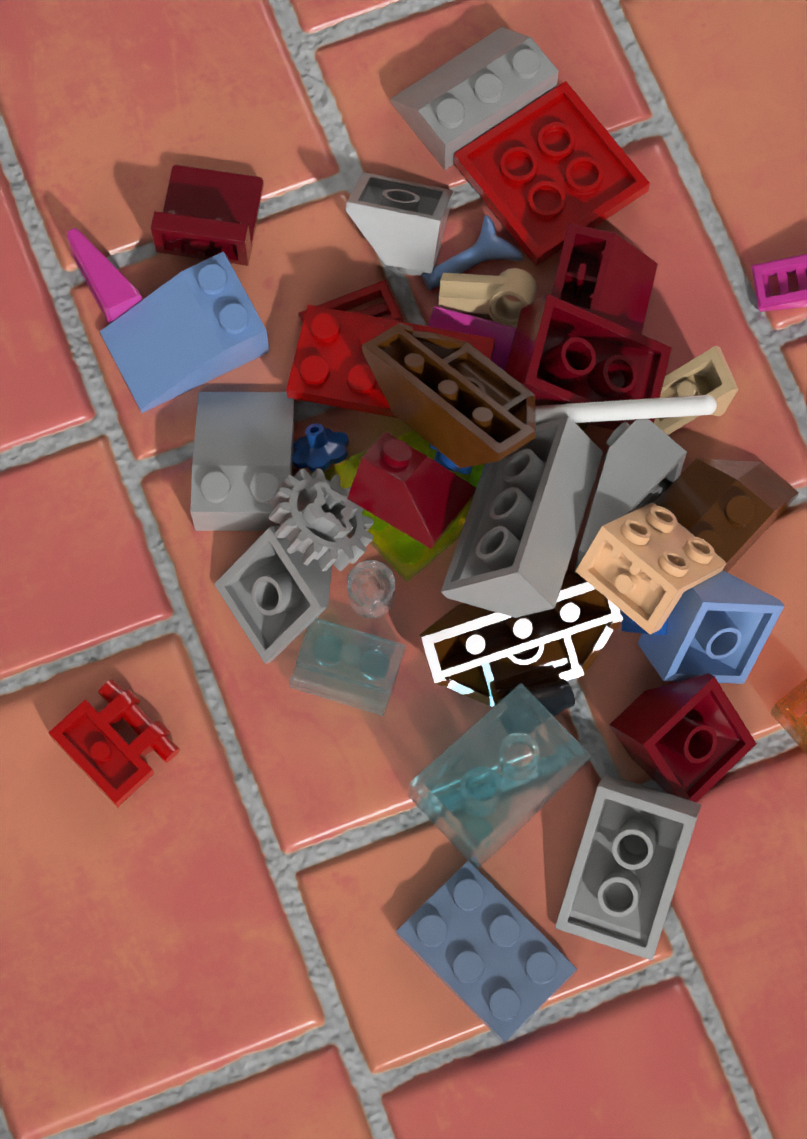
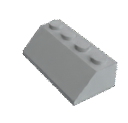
M569 416L537 425L536 435L533 440L500 461L484 465L441 593L446 598L514 618L555 608L603 454L602 450Z

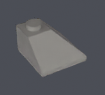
M363 172L347 201L346 212L384 264L395 266L398 271L408 275H422L424 272L432 274L439 257L454 190Z
M280 525L269 527L214 584L265 664L272 662L328 607L332 565L327 571H321L318 560L313 559L306 566L302 560L303 553L297 550L289 554L286 551L290 544L287 538H276L274 535Z

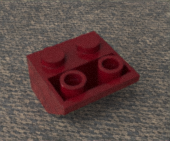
M569 223L551 295L642 334L658 263L616 233Z

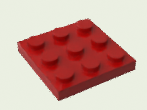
M567 81L454 153V164L536 266L563 248L569 223L594 228L647 193L650 182Z

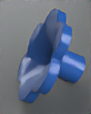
M318 423L309 425L305 429L306 436L299 438L293 444L295 452L292 456L294 466L297 468L308 467L312 472L317 468L324 471L331 464L343 462L348 456L346 447L349 445V439L347 434L344 432H333Z

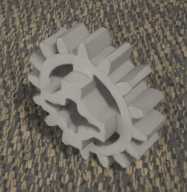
M317 468L311 476L305 469H300L294 477L289 475L281 483L269 502L275 508L269 514V520L280 524L279 529L274 533L276 538H287L290 544L286 551L289 554L297 550L303 553L302 560L306 566L313 559L318 560L321 571H327L332 564L339 571L343 570L349 563L354 564L367 550L366 546L374 537L367 531L374 524L373 519L363 516L362 512L365 509L347 499L351 487L343 489L340 486V476L335 474L329 481L325 479L322 469Z

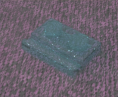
M316 618L307 628L289 686L293 689L384 716L406 651V645Z

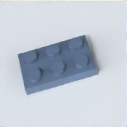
M469 861L396 931V935L503 1044L577 971V968Z

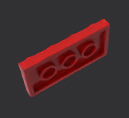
M308 304L286 388L287 398L398 418L393 414L362 352L363 344L401 323L412 326L413 331L433 332L466 341L492 361L495 338Z

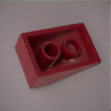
M546 294L521 309L505 372L535 394V406L660 398L672 347ZM651 418L649 420L654 423L655 418ZM636 419L584 422V424L616 430L623 422L626 421L631 425Z

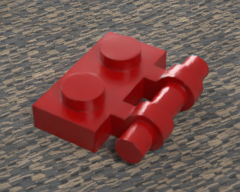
M110 679L98 691L109 703L104 709L98 713L85 699L50 730L48 734L118 808L154 775L153 769L142 758L154 750L167 763L178 754L180 748L168 737L170 731L160 721L154 722L138 706L140 700L131 690L127 689L124 691L113 679ZM123 719L139 735L130 744L113 728L118 721Z

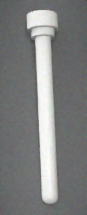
M710 395L540 405L535 406V423L540 425L569 416L575 423L710 415L715 412L717 402Z

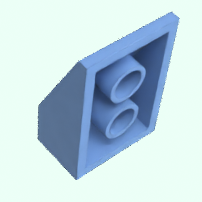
M224 252L181 271L100 331V335L141 413L269 353L267 330Z

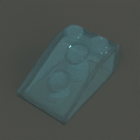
M520 683L409 783L408 797L461 854L478 869L516 835L591 758V755Z

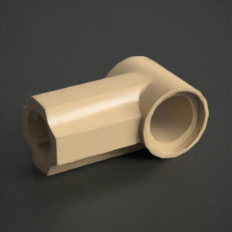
M517 268L507 269L499 276L443 273L440 280L439 307L478 318L492 319L493 322L516 328L521 309L534 302L537 285L531 274ZM505 295L515 296L518 299H520V301H510L505 297Z

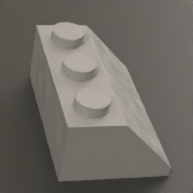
M500 27L392 97L391 104L441 167L446 170L454 165V153L556 88L559 71L531 37Z

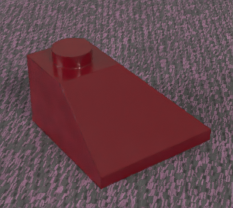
M385 431L361 458L347 499L432 549L472 501L476 487Z
M709 673L644 691L609 724L629 756L666 793L693 802L699 801L757 744L715 676Z

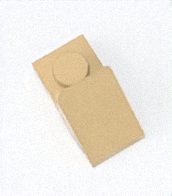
M714 346L666 375L660 398L710 395L717 402L715 412L710 415L720 417L725 413L739 389L721 348ZM699 416L655 418L654 424L668 435Z

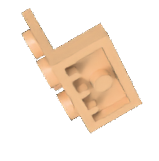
M650 503L603 525L575 572L651 635L662 628L685 591L720 573L725 567L726 562L715 553L711 544L704 539L695 537L679 524L671 511L655 503Z

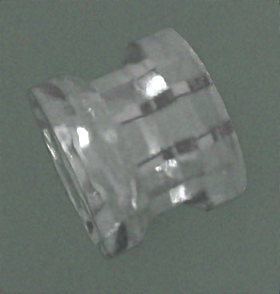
M366 560L358 563L350 570L347 577V599L350 607L358 615L365 618H377L385 615L392 608L395 602V577L392 570L384 563L376 560ZM367 582H370V584L366 585L364 588L361 586Z

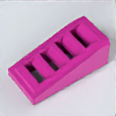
M76 227L67 231L68 235L66 236L70 252L109 325L142 301V296L124 275Z
M807 254L751 265L759 312L807 307ZM796 273L799 291L790 293L787 274ZM777 275L781 295L771 296L768 276Z

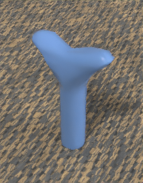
M485 215L481 233L476 244L434 267L432 274L423 273L421 277L425 286L431 291L440 286L443 273L461 274L477 264L488 260L522 261L523 255L511 243L496 235L494 221L491 217Z

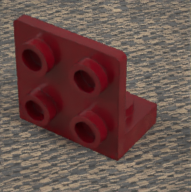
M174 165L170 174L163 212L154 211L151 224L156 252L204 260L224 252L231 264L248 266L264 188L263 178Z

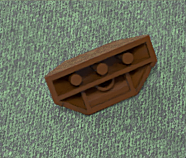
M399 323L363 344L362 352L393 414L459 468L500 461L535 438V394L468 342L433 332L413 331L412 326Z
M696 458L659 497L655 504L671 511L677 518V522L691 534L711 544L715 553L726 562L723 571L728 572L795 500L799 492L763 462Z
M578 573L565 574L554 609L514 618L463 603L454 607L420 634V639L435 684L445 688L448 687L486 705L494 706L497 705L499 698L506 696V691L509 689L555 682L562 678L568 681L585 675L604 648L613 630L616 631L623 618L620 609Z

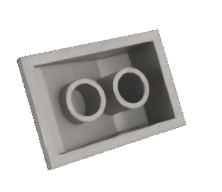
M199 392L192 460L190 510L195 531H266L269 527L280 525L269 520V514L275 509L269 502L281 483L289 475L293 476L292 456L294 452L295 399L287 398L286 392Z
M636 419L631 425L625 421L607 440L606 444L610 447L603 458L605 463L579 548L575 571L603 525L647 504L655 503L680 476L687 451L649 419Z
M605 773L597 787L555 928L653 961L702 804Z

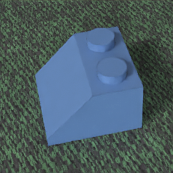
M722 570L717 575L682 594L668 617L667 635L642 634L637 644L663 681L679 682L709 673L715 676L718 683L744 684L784 608V604L774 596Z

